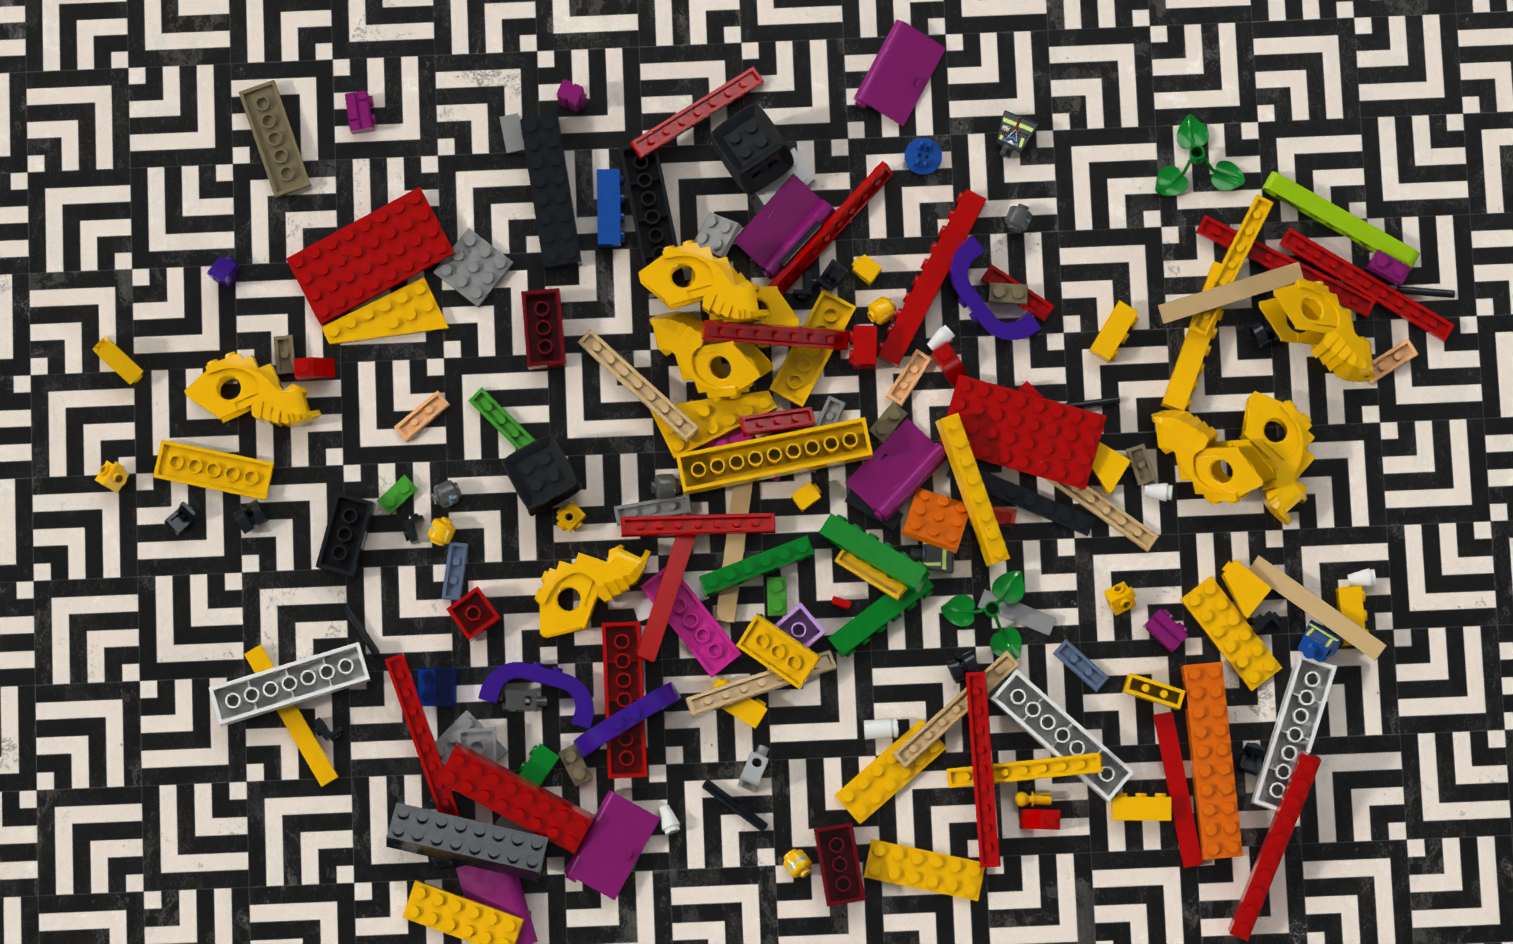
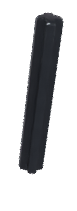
M710 780L704 782L702 785L704 790L761 832L767 828L768 824L717 785Z

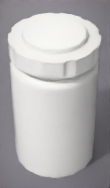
M893 718V720H864L865 740L892 738V736L898 738L897 718Z

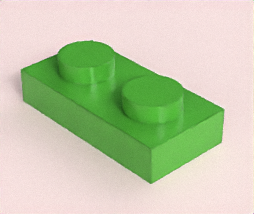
M404 475L377 502L392 515L418 488Z
M767 577L768 616L787 615L786 577Z

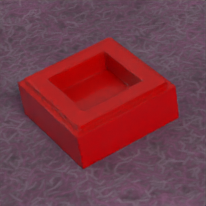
M833 596L831 602L833 606L846 610L850 609L852 601Z

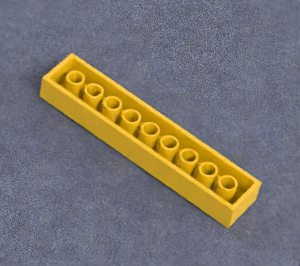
M863 417L676 454L683 495H689L871 459L873 452L866 419Z

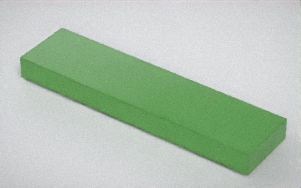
M482 387L468 400L517 450L535 441Z

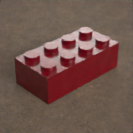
M560 288L521 291L528 369L539 370L567 367Z
M853 823L814 829L827 907L866 900Z

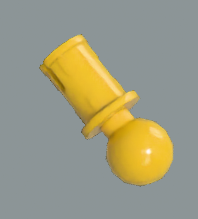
M1021 791L1015 795L1014 801L1020 807L1026 806L1028 803H1031V807H1034V805H1051V792L1034 793L1031 791V795H1028Z

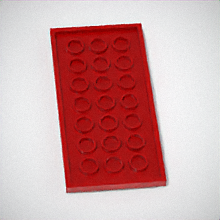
M418 187L286 258L319 324L322 326L456 253L421 187Z
M958 375L947 416L959 413L975 459L1086 490L1106 422V415ZM940 438L939 444L944 447L942 440Z

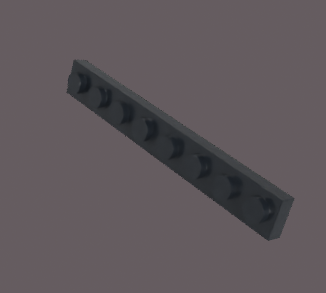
M950 466L946 476L956 480ZM979 469L987 494L1084 536L1089 535L1095 518Z

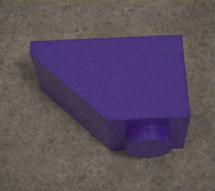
M219 256L207 274L213 281L231 288L240 267L236 264L235 259L228 256L225 258Z

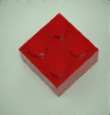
M854 325L853 331H850L849 345H853V350H849V364H852V369L875 370L877 326Z
M478 586L446 609L470 642L502 619Z

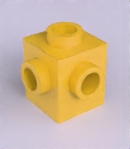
M106 461L101 466L95 481L118 494L121 487L126 483L129 473L124 471L125 466L115 461L112 464Z
M572 501L567 507L563 505L556 512L558 514L556 516L558 520L556 524L564 532L566 530L570 533L573 530L576 532L583 525L582 521L587 516ZM569 516H573L572 520H567Z
M1124 581L1104 591L1107 603L1116 616L1136 606L1134 600L1136 594L1131 586L1128 588Z

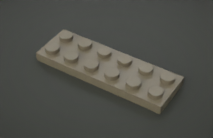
M275 80L238 92L275 198L312 186Z

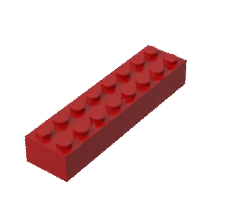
M641 621L602 623L606 719L644 696L643 659L636 657L642 639ZM645 720L607 742L608 779L648 777Z
M459 742L454 746L437 778L438 782L540 836L549 837V841L575 854L593 822L594 814Z

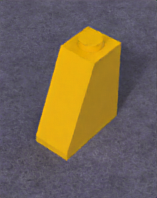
M106 335L93 348V351L130 385L137 383L143 375L141 373L143 370Z
M1100 442L1091 472L1105 493L1110 495L1131 460Z
M1235 559L1233 562L1228 561L1222 568L1224 573L1221 577L1240 614L1246 620L1272 588Z

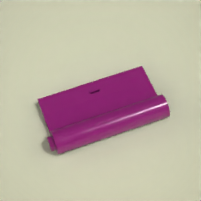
M896 20L853 98L856 101L855 104L863 109L865 107H872L899 125L904 126L946 48L909 24Z
M793 173L737 235L734 243L764 270L762 272L763 275L771 280L784 268L779 264V261L813 224L819 221L823 225L836 210L825 200L820 199Z
M906 418L873 453L872 458L867 459L845 484L874 511L877 519L888 521L948 457L942 445L934 443L914 423Z
M609 790L578 849L564 870L566 873L565 877L573 882L579 880L615 900L660 818Z
M467 865L456 868L465 898L523 918L524 921L516 944L538 942L519 877Z

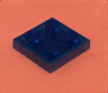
M457 667L418 668V695L423 707L457 706Z

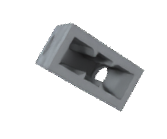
M758 744L755 753H750L740 776L738 786L756 793L769 760L766 758L769 748ZM756 763L759 767H755L753 764Z

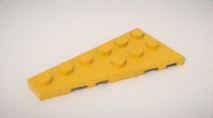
M424 277L321 327L330 345L449 329Z
M769 390L741 394L740 397L730 399L727 396L724 397L725 399L715 402L711 398L675 403L676 407L700 427V430L687 443L652 411L651 413L673 458L676 459V454L690 452L741 427L739 423L741 416L769 413L777 409Z

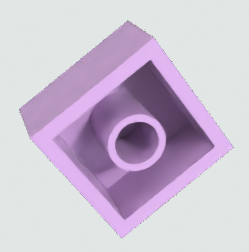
M799 603L775 624L808 648L826 634V631L802 603Z

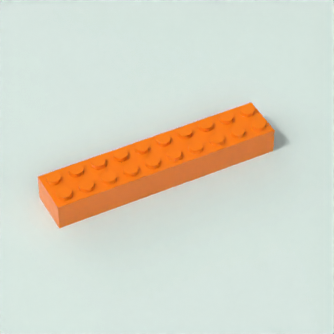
M1222 662L1181 666L1183 690H1185L1184 702L1202 860L1243 856L1223 665Z

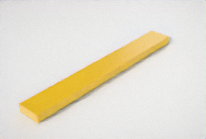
M1256 194L1209 289L1235 281L1274 202ZM1222 306L1197 313L1189 330L1206 338Z
M261 644L244 654L255 673L274 668ZM295 704L278 709V714L320 786L323 787L337 779L336 771L298 706Z
M1101 752L993 764L994 783L1103 772ZM972 766L947 769L949 788L974 786Z

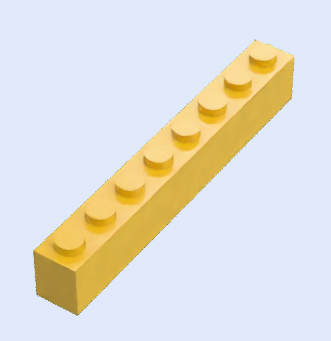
M1214 261L1211 264L1202 291L1209 289L1221 263ZM1220 309L1206 338L1188 328L1161 406L1171 410H1189L1192 399L1189 398L1192 391H1196L1199 382L1196 381L1197 375L1202 374L1205 363H1202L1203 358L1209 355L1211 346L1208 344L1211 338H1215L1218 330L1215 325L1217 320L1221 321L1224 310Z
M959 413L937 420L935 422L986 566L988 567L1010 559Z

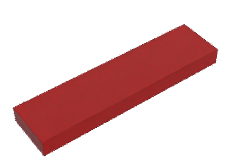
M992 264L980 280L988 286L990 282L1021 284ZM1028 289L1027 304H1016L1025 311L1030 312L1043 323L1054 308V305Z
M812 407L741 416L739 418L743 437L808 428L816 425Z

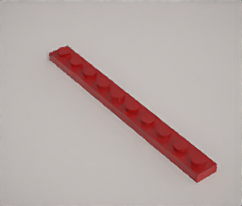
M882 161L874 168L873 172L862 181L860 186L823 224L783 270L772 279L768 286H778L779 292L782 296L894 175L887 163ZM757 300L763 310H768L764 302Z
M1204 215L1196 231L1197 234L1229 249L1238 232ZM1256 240L1246 257L1269 270L1299 262ZM1299 262L1304 279L1312 282L1322 281L1325 286L1329 287L1330 293L1337 294L1339 305L1365 318L1369 316L1376 302L1375 299Z
M1290 227L1279 243L1283 248L1349 287L1375 299L1376 303L1443 342L1446 341L1454 327L1453 323Z
M402 653L385 659L438 812L461 817L452 789L437 781L443 768V763L405 655Z
M986 671L968 672L965 675L980 868L1000 867Z

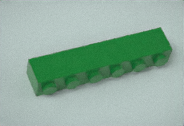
M832 513L819 531L823 539L912 591L919 593L930 576L926 564L921 561L914 562L911 560L912 557L903 551L901 553L895 551L893 545L888 542L883 544L872 533H869V535L864 533L862 527L855 523L852 526L847 523L848 520L839 514L837 516Z
M806 535L699 576V583L706 598L811 558L814 555V551Z
M927 579L919 593L907 588L899 601L885 594L828 637L829 642L841 658L843 656L848 658L856 652V646L860 643L862 646L868 643L873 633L880 634L887 628L885 624L889 621L894 623L901 618L902 611L905 609L910 611L918 605L916 603L921 597L926 599L933 593L931 589L934 588V585Z

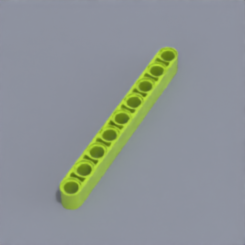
M1272 171L1262 187L1271 196L1372 252L1378 249L1399 260L1402 264L1410 266L1411 269L1420 255L1414 248L1277 172Z

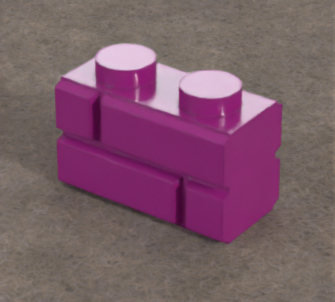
M566 79L562 80L557 91L559 105L566 108L569 107L570 110L575 112L585 108L588 98H586L587 94L584 93L583 86L576 83L573 85V82Z
M366 90L346 93L345 100L351 134L373 132L374 125H377L376 115L372 114L371 107H374L373 96H369Z
M1378 249L1374 252L1365 270L1399 287L1403 284L1411 269L1410 266L1402 264L1399 260Z
M1158 609L1143 627L1172 653L1188 636L1186 633L1187 628L1180 622L1176 624L1172 620L1173 615L1168 610L1164 609L1162 611Z

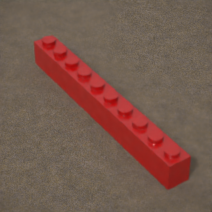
M968 189L964 193L960 192L956 199V203H958L956 209H951L947 216V219H949L947 226L943 225L938 233L941 236L938 243L934 242L929 250L932 253L929 260L925 258L920 267L923 269L921 275H916L911 284L914 286L912 292H907L903 299V302H905L903 309L899 308L894 316L897 319L893 326L889 325L885 333L888 336L886 341H881L877 348L879 353L878 359L896 368L899 367L950 270V262L955 250L967 239L986 203V198Z
M1303 750L1298 755L1228 927L1229 934L1246 941L1249 940L1320 766L1321 759L1318 756Z

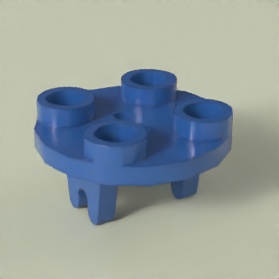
M918 138L907 146L904 160L907 168L918 175L933 174L941 164L942 152L940 146L935 141L929 138Z

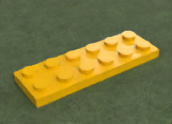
M822 289L803 327L845 330L856 306ZM791 347L769 390L803 408L834 349Z
M161 440L153 477L266 501L275 463Z
M1212 576L1180 599L1250 691H1253L1282 669L1281 665Z
M923 719L919 720L834 795L859 824L865 821L947 749L938 738L906 768L892 755L926 724Z
M871 839L864 877L978 901L985 868H980L979 861Z
M418 880L414 882L402 917L474 944H516L524 921L523 918Z

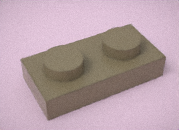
M990 282L988 302L1026 305L1028 285Z
M294 336L273 337L277 375L294 374Z
M892 402L868 432L883 443L908 413Z
M1145 444L1125 450L1128 459L1131 460L1130 465L1138 486L1157 480Z
M574 744L558 752L575 787L593 778Z

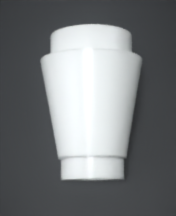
M946 325L940 326L927 345L932 351H935L946 342H952L955 335Z
M1168 483L1145 485V496L1165 502L1172 500L1173 485H1168Z
M1367 568L1347 574L1349 586L1372 587V585H1376L1374 569L1370 570Z
M664 805L658 808L662 831H665L666 835L678 832L680 830V823L670 806Z

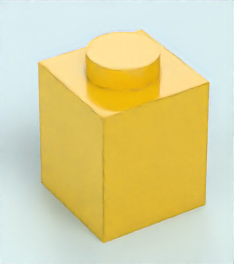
M865 254L861 258L858 256L852 263V272L868 285H871L882 271V267Z
M809 481L794 492L791 498L803 512L821 499L819 494L822 492L815 483L812 485Z

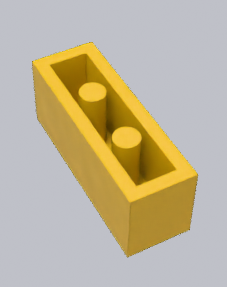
M1119 300L1088 352L1106 363L1110 359L1115 360L1119 353L1117 347L1120 343L1124 344L1129 337L1127 331L1130 327H1135L1139 320L1136 317L1139 312Z
M1362 586L1336 588L1337 611L1369 632L1368 629H1365L1367 610H1364L1363 602L1366 601V594L1362 590ZM1343 639L1340 647L1353 645Z
M1129 673L1127 674L1122 693L1179 710L1185 690Z
M718 678L712 689L732 682L726 678L722 680ZM748 698L721 707L754 729L757 728L768 710L765 707L766 703L758 698L755 701Z
M1116 793V797L1111 799V820L1171 821V797H1166V793H1155V797H1147V793H1135V797H1127V793Z

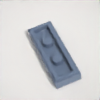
M449 543L441 599L458 601L462 598L469 544Z
M1066 639L1053 653L1095 692L1109 679L1103 671Z

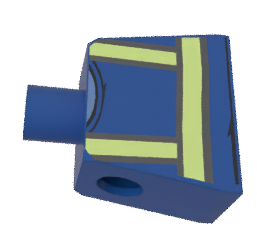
M1310 620L1298 650L1303 652L1307 659L1313 658L1318 662H1323L1337 652L1343 638Z

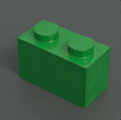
M540 743L539 746L535 745L530 751L529 755H531L529 761H524L518 769L520 776L539 786L543 784L560 759V756Z

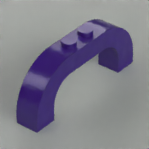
M974 236L968 237L955 250L950 262L949 271L952 286L960 297L957 300L963 308L967 307L971 312L969 316L975 324L978 322L991 335L1006 340L1023 339L1041 329L1030 312H1026L1017 320L1007 323L1001 322L993 315L968 278V269L971 262L984 252V249Z
M533 661V665L524 662L507 663L492 671L482 684L478 698L496 704L499 703L505 685L515 679H525L565 690L571 694L575 702V712L571 724L587 729L592 728L595 710L590 692L578 679L562 673L563 669L552 666L551 669L544 668L545 664Z
M669 682L592 727L576 738L573 743L584 759L641 721L680 701L682 697L673 682Z

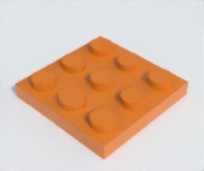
M919 488L914 495L901 535L957 553L968 519L964 502Z

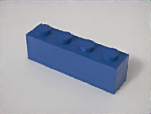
M597 169L599 248L621 247V242H625V230L621 231V223H625V212H621V205L625 203L624 193H621V186H624V174L620 173V169Z

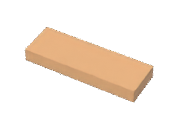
M1409 338L1372 361L1375 378L1367 380L1369 385L1418 355Z
M916 349L885 397L902 407L933 359Z
M437 390L394 428L408 442L451 405Z

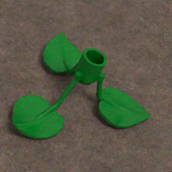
M1189 114L1182 121L1177 132L1178 144L1183 149L1190 148L1189 160L1182 172L1175 166H1166L1161 169L1156 179L1155 191L1160 195L1169 197L1182 194L1189 184L1188 179L1183 175L1187 172L1191 163L1200 164L1203 161L1210 171L1214 173L1211 177V182L1219 191H1231L1243 185L1245 177L1242 171L1229 161H1219L1216 165V170L1211 166L1208 158L1205 157V150L1202 147L1208 140V130L1203 123L1198 121L1192 114Z
M1021 571L1007 572L994 581L992 593L1000 598L996 602L989 601L986 603L985 608L974 610L975 603L973 599L963 594L954 596L941 606V611L945 618L959 627L971 625L974 622L973 614L985 612L987 617L995 619L1000 632L995 633L991 637L990 647L993 653L1000 657L1008 651L1015 660L1019 657L1022 648L1021 636L1013 627H1007L1002 630L998 615L1000 613L999 603L1002 600L1007 604H1015L1023 598L1025 587Z

